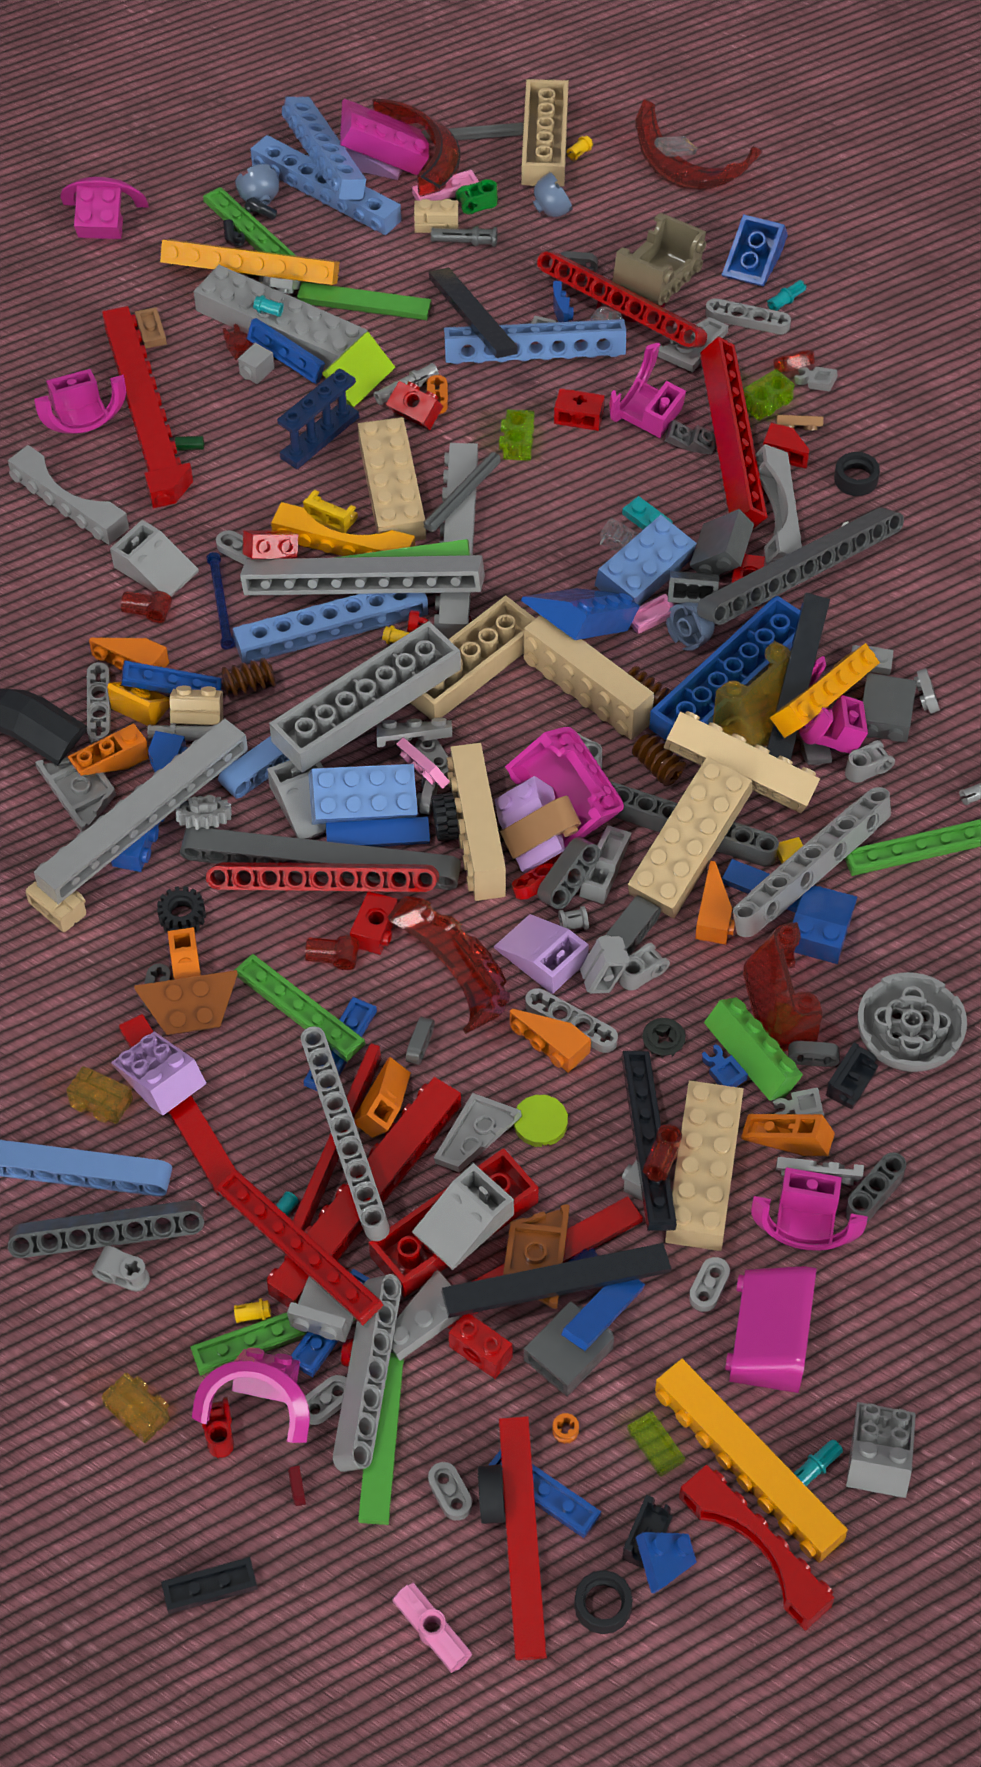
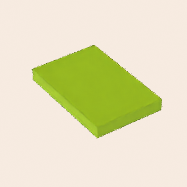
M367 331L322 374L327 379L336 370L342 369L356 378V383L346 391L347 404L354 408L395 366Z

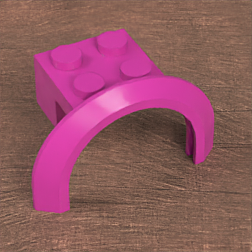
M107 177L79 179L63 188L60 196L63 205H76L74 228L78 238L122 239L123 217L120 212L122 192L133 199L136 207H149L146 197L130 184Z
M655 343L646 347L639 373L621 402L622 394L619 393L616 396V391H612L609 409L612 421L617 422L620 419H624L661 438L668 429L669 424L682 410L686 391L668 381L664 383L660 390L647 384L660 348V343Z
M91 369L47 380L50 400L47 395L34 399L38 417L48 428L66 434L88 432L107 423L122 407L126 396L124 375L110 378L112 396L106 409L99 397L97 381ZM51 404L57 417L52 413Z
M824 656L817 659L814 663L809 687L818 681L826 667ZM841 695L832 709L823 707L816 717L798 729L804 743L808 745H824L839 752L849 754L853 750H857L868 734L863 701Z
M788 1167L785 1169L781 1186L776 1224L769 1215L771 1199L754 1196L751 1208L752 1217L762 1230L783 1244L804 1250H827L848 1244L862 1235L868 1220V1216L851 1214L846 1228L833 1235L842 1177Z
M254 1347L243 1349L234 1362H229L216 1368L201 1382L195 1395L192 1418L200 1423L207 1424V1421L210 1420L212 1402L217 1390L226 1382L233 1380L232 1391L285 1402L290 1416L287 1442H307L310 1411L306 1397L297 1384L300 1361L292 1359V1356L288 1354H266L262 1349Z

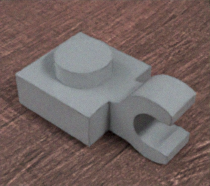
M853 645L852 651L859 648L860 646ZM869 646L880 662L870 672L890 675L894 650Z

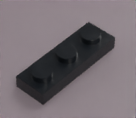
M250 1557L161 1581L168 1614L258 1590Z

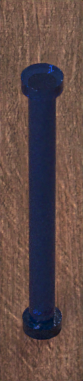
M211 552L206 556V559L211 569L222 636L220 645L223 649H232L235 646V640L231 636L219 565L221 556L217 552Z

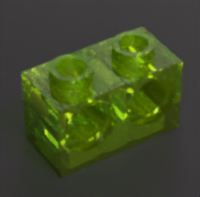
M774 369L743 389L747 412L758 421L772 415L774 411L788 405L793 400L794 383L780 371Z
M507 409L506 419L501 420V433H504V436L499 438V450H503V459L531 461L535 411Z

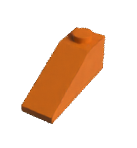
M710 861L696 925L695 939L726 945L728 935H733L735 929L734 920L731 919L732 907L716 862Z
M748 1114L741 1138L745 1141L802 1156H828L835 1132L822 1114Z

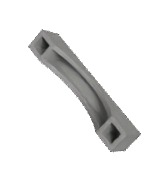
M764 444L756 453L761 486L768 495L775 516L774 534L764 547L766 565L801 548L802 543L788 452Z
M27 445L8 460L9 474L15 482H20L32 494L36 493L43 498L45 503L53 505L63 516L73 519L80 528L90 531L96 539L110 545L129 530L126 512L113 503L84 499L62 489L49 475L44 455L31 446Z

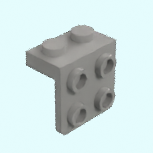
M308 1277L298 1304L291 1302L287 1311L291 1327L341 1342L346 1341L354 1320L351 1314L310 1277Z

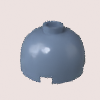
M268 164L252 166L247 169L248 173L242 176V173L238 175L235 180V186L245 202L249 198H256L268 205L279 191V179L274 167L271 169Z
M549 172L537 181L534 187L536 200L533 201V204L539 213L543 211L547 216L553 218L561 217L573 210L572 204L563 188L558 183L555 184L558 180Z
M678 603L668 611H671L670 617L666 620L668 632L675 643L680 640L687 646L682 648L684 650H695L710 640L714 632L715 623L698 616V603Z

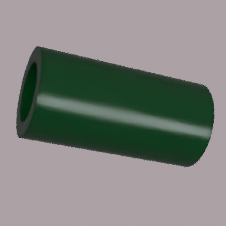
M175 437L177 451L204 450V437Z

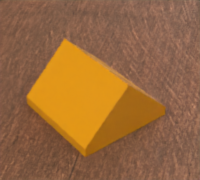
M121 682L108 683L107 690L111 709L146 726L156 725L170 707V698L156 691L123 686Z

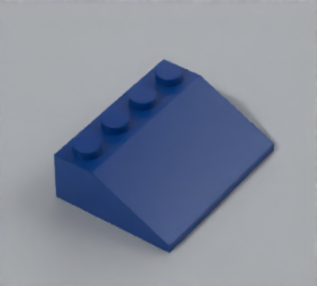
M580 588L523 596L521 599L523 603L574 640L628 631L640 607L626 593Z

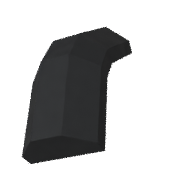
M0 689V732L14 737L57 766L87 731V725L42 696L26 690Z

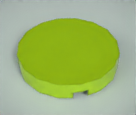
M533 1095L525 1098L518 1104L516 1109L521 1110L522 1117L514 1123L517 1136L523 1142L534 1147H542V1145L549 1144L550 1146L556 1144L564 1137L568 1128V1114L564 1105L556 1098L548 1095Z

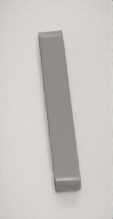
M393 1274L367 1279L364 1283V1286L380 1299L384 1306L363 1326L358 1321L356 1323L333 1451L334 1465L342 1472L367 1468L373 1458L401 1296V1283L398 1277Z

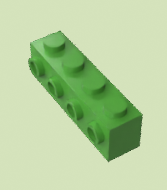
M737 997L720 1000L704 1021L708 1029L747 1072L748 1076L769 1101L787 1097L803 1074L796 1067V1063L788 1058L778 1042L770 1037L764 1030L761 1022L752 1016L746 1009V1005Z

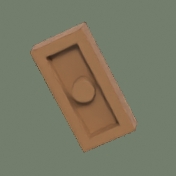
M157 307L135 311L145 349L166 345V337Z
M776 415L775 424L794 428V425H804L803 430H817V426H823L824 417Z

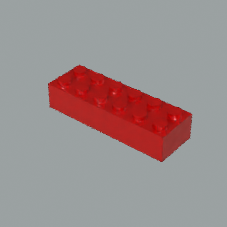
M504 1148L477 1166L514 1199V1215L492 1235L538 1203L539 1187ZM446 1189L392 1225L385 1239L369 1241L370 1258L385 1275L393 1274L398 1277L401 1283V1295L404 1298L425 1284L436 1270L442 1272L449 1267L413 1234V1230Z

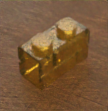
M85 1066L81 1067L76 1078L73 1079L66 1091L69 1103L74 1109L80 1112L87 1110L93 1113L96 1119L104 1123L107 1121L115 1124L118 1123L124 1111L127 1110L133 1100L130 1087Z
M124 1373L114 1385H111L102 1394L101 1398L104 1406L143 1443H147L157 1431L169 1422L170 1417L167 1410L169 1405L160 1395L157 1394L153 1397L147 1391L149 1389L148 1385L139 1376L133 1378L128 1373Z

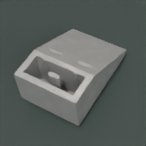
M141 520L110 548L114 568L167 601L199 572V569L160 530L144 520Z
M290 760L267 769L269 786L296 837L300 839H311L326 833V824L312 825L308 776L311 769L323 768L321 762H318L303 773Z
M473 1163L449 1185L413 1230V1234L453 1270L514 1215V1199Z
M857 1402L846 1487L906 1498L912 1472L916 1413L903 1409H893Z

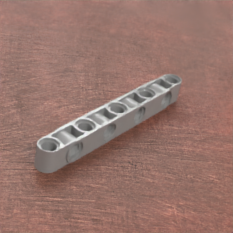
M883 787L869 790L752 889L733 908L736 933L742 937H751L757 934L871 836L891 816L889 791Z

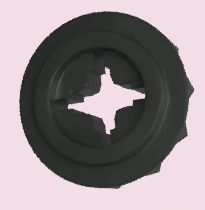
M657 1018L645 1026L642 1038L644 1047L650 1050L651 1055L655 1053L663 1058L665 1055L674 1056L679 1050L682 1051L686 1035L683 1027L675 1020ZM669 1033L668 1041H663L659 1044V1036L664 1037Z

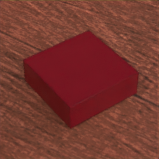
M300 1465L289 1467L288 1473L294 1505H306Z

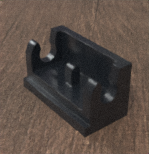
M854 1042L828 1082L826 1096L853 1109L878 1069V1065L874 1063L877 1059L876 1056Z
M645 1496L624 1545L622 1560L644 1569L636 1537L643 1532L666 1533L673 1518L670 1515L671 1508L669 1505L665 1504L663 1508L655 1504L654 1497Z

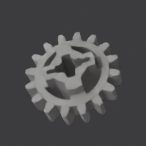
M213 795L191 797L188 799V802L185 801L175 810L176 821L179 822L180 826L186 825V828L195 827L196 830L201 827L205 829L219 827V823L226 824L227 820H231L232 815L231 803H228L227 799L221 800V797L215 798Z

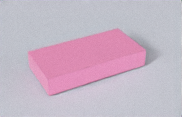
M664 594L641 605L630 626L637 634H640L665 622L670 617L671 611H668L674 606V603L668 602V596Z

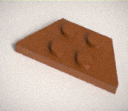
M237 970L134 985V988L166 1035L220 1028L238 973Z
M565 1204L559 1210L545 1214V1211L534 1214L530 1218H521L510 1222L503 1275L563 1263L570 1205ZM559 1296L539 1299L553 1309L558 1308Z

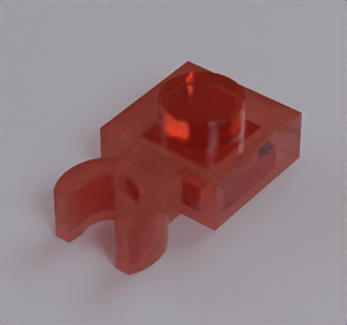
M234 324V332H228L226 328H223V336L226 340V347L236 361L253 343L247 340V333L240 334L239 326Z

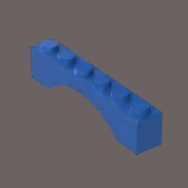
M155 731L148 749L150 764L154 773L169 764L176 755L189 748L186 747L185 736ZM160 822L112 860L111 865L113 867L142 872L144 864L150 860L151 845L158 839Z

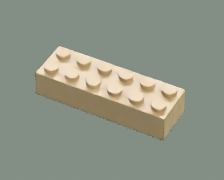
M526 79L522 185L535 186L539 179L551 172L558 180L555 184L558 183L559 186H564L568 80Z
M404 417L358 423L359 445L377 534L394 530L414 535L415 541L426 540L425 517Z
M505 595L449 639L460 650L461 670L410 703L431 720L445 716L524 654V628L536 618Z
M541 615L524 628V660L529 666L538 669L546 679L555 682L565 693L571 694L582 706L588 707L602 721L608 722L619 734L625 735L630 740H633L649 726L650 711L653 709L654 693L585 641L582 639H572Z
M692 712L679 713L665 742V749L699 765H702L706 757H709L751 779L753 791L796 812L802 813L820 780V778L815 776L816 773L806 767L799 769L792 765L793 762L783 756L776 758L770 755V751L763 746L755 745L753 747L745 743L746 739L740 735L732 734L730 736L722 732L723 728L717 724L709 722L707 725L699 721L700 717Z
M481 743L451 746V757H447V779L450 781L448 786L452 789L460 832L459 844L460 849H463L464 853L462 858L464 870H467L468 875L466 876L468 892L473 891L475 901L506 897V868Z
M706 757L629 881V895L633 897L640 896L660 907L662 913L675 919L753 792L752 780Z
M689 1081L672 1190L677 1227L676 1231H666L665 1243L716 1251L722 1250L744 1088Z

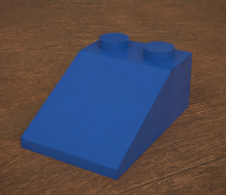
M743 214L722 276L764 287L784 248L788 236L785 225Z
M813 885L802 895L791 926L786 951L838 964L857 896Z

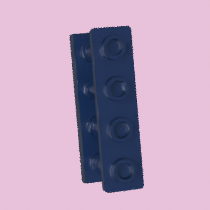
M342 369L336 370L277 419L278 424L290 433V444L280 451V459L295 469H299L359 418V411L348 405L346 401V391L356 383L355 377ZM337 399V405L331 409L330 404ZM322 411V418L315 422V416ZM306 425V431L299 436V430Z

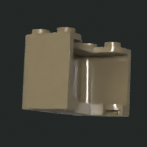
M659 213L655 217L654 221L657 222L655 230L648 231L647 241L633 254L630 253V250L623 247L617 251L613 282L660 306L667 303L670 297L677 293L683 284L688 283L691 277L701 270L703 260H701L702 253L706 248V231L663 213Z

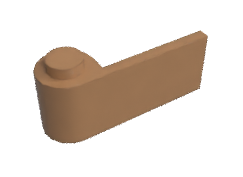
M566 795L551 801L500 832L512 858L516 859L556 835L563 834L564 837H569L579 831L577 827L581 825V822L569 797Z

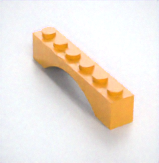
M283 502L280 503L271 521L272 530H289L298 534V545L341 556L415 546L414 535L394 530L372 535L341 533L318 523L303 507Z
M866 643L842 658L827 674L783 706L770 719L783 737L786 738L810 722L820 713L823 707H828L880 662Z

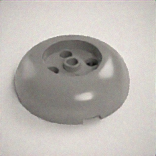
M906 972L886 976L881 979V982L869 988L861 999L857 1017L861 1039L869 1052L873 1053L883 1064L894 1069L906 1072H923L937 1068L949 1061L957 1053L965 1038L967 1016L961 1000L945 988L946 984L928 975ZM901 1013L902 1018L895 1019L892 1017V1015ZM893 1035H899L900 1037H898V1039H897V1038H894V1037H892V1036H893Z

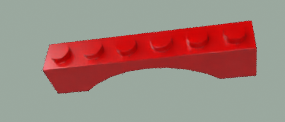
M705 1465L680 1487L679 1499L699 1520L715 1522L729 1527L745 1536L760 1549L770 1562L778 1578L784 1609L806 1631L832 1607L834 1601L833 1591L823 1580L818 1581L813 1576L811 1568L805 1560L800 1557L797 1559L789 1551L788 1543L781 1536H775L768 1529V1523L760 1514H754L747 1507V1501L739 1492H733L726 1485L727 1482L719 1471H713L708 1465Z

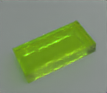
M653 1411L627 1425V1430L660 1477L685 1462V1457Z

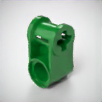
M486 179L457 189L455 197L461 202L463 213L469 215L496 207L498 204L497 183Z

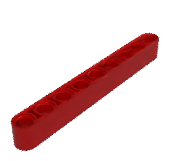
M547 251L542 252L538 256L537 266L541 271L675 342L692 348H701L707 342V333L703 328L561 254ZM570 268V273L567 276V269ZM587 276V284L585 285L584 280ZM603 286H605L604 294H602ZM622 295V296H623V301H622V303L620 304L619 299H620V296ZM640 304V305H641V310H640V312L638 313V312H637V307H638V305ZM658 313V315H659V320H658V322L656 323V321H655V316H656V314ZM676 323V324H677V330H676L675 333H674V331H673V326H674V324ZM693 332H694V333H695V340L692 342L691 336H692V334H693Z
M221 862L208 870L206 881L211 888L217 890L427 892L432 890L439 881V872L434 866L428 864ZM215 870H221L225 874L224 882L218 881L215 878ZM241 870L250 873V882H245L241 879ZM266 871H273L277 876V881H268L265 875ZM318 871L327 873L329 878L327 883H322L318 880ZM291 872H300L303 881L300 883L295 882L291 877ZM343 872H351L355 878L354 882L347 883L344 881ZM369 872L378 873L381 879L380 883H372L368 878ZM402 872L405 874L406 883L400 884L396 882L394 873ZM423 872L429 873L433 879L432 883H423L420 879V874Z

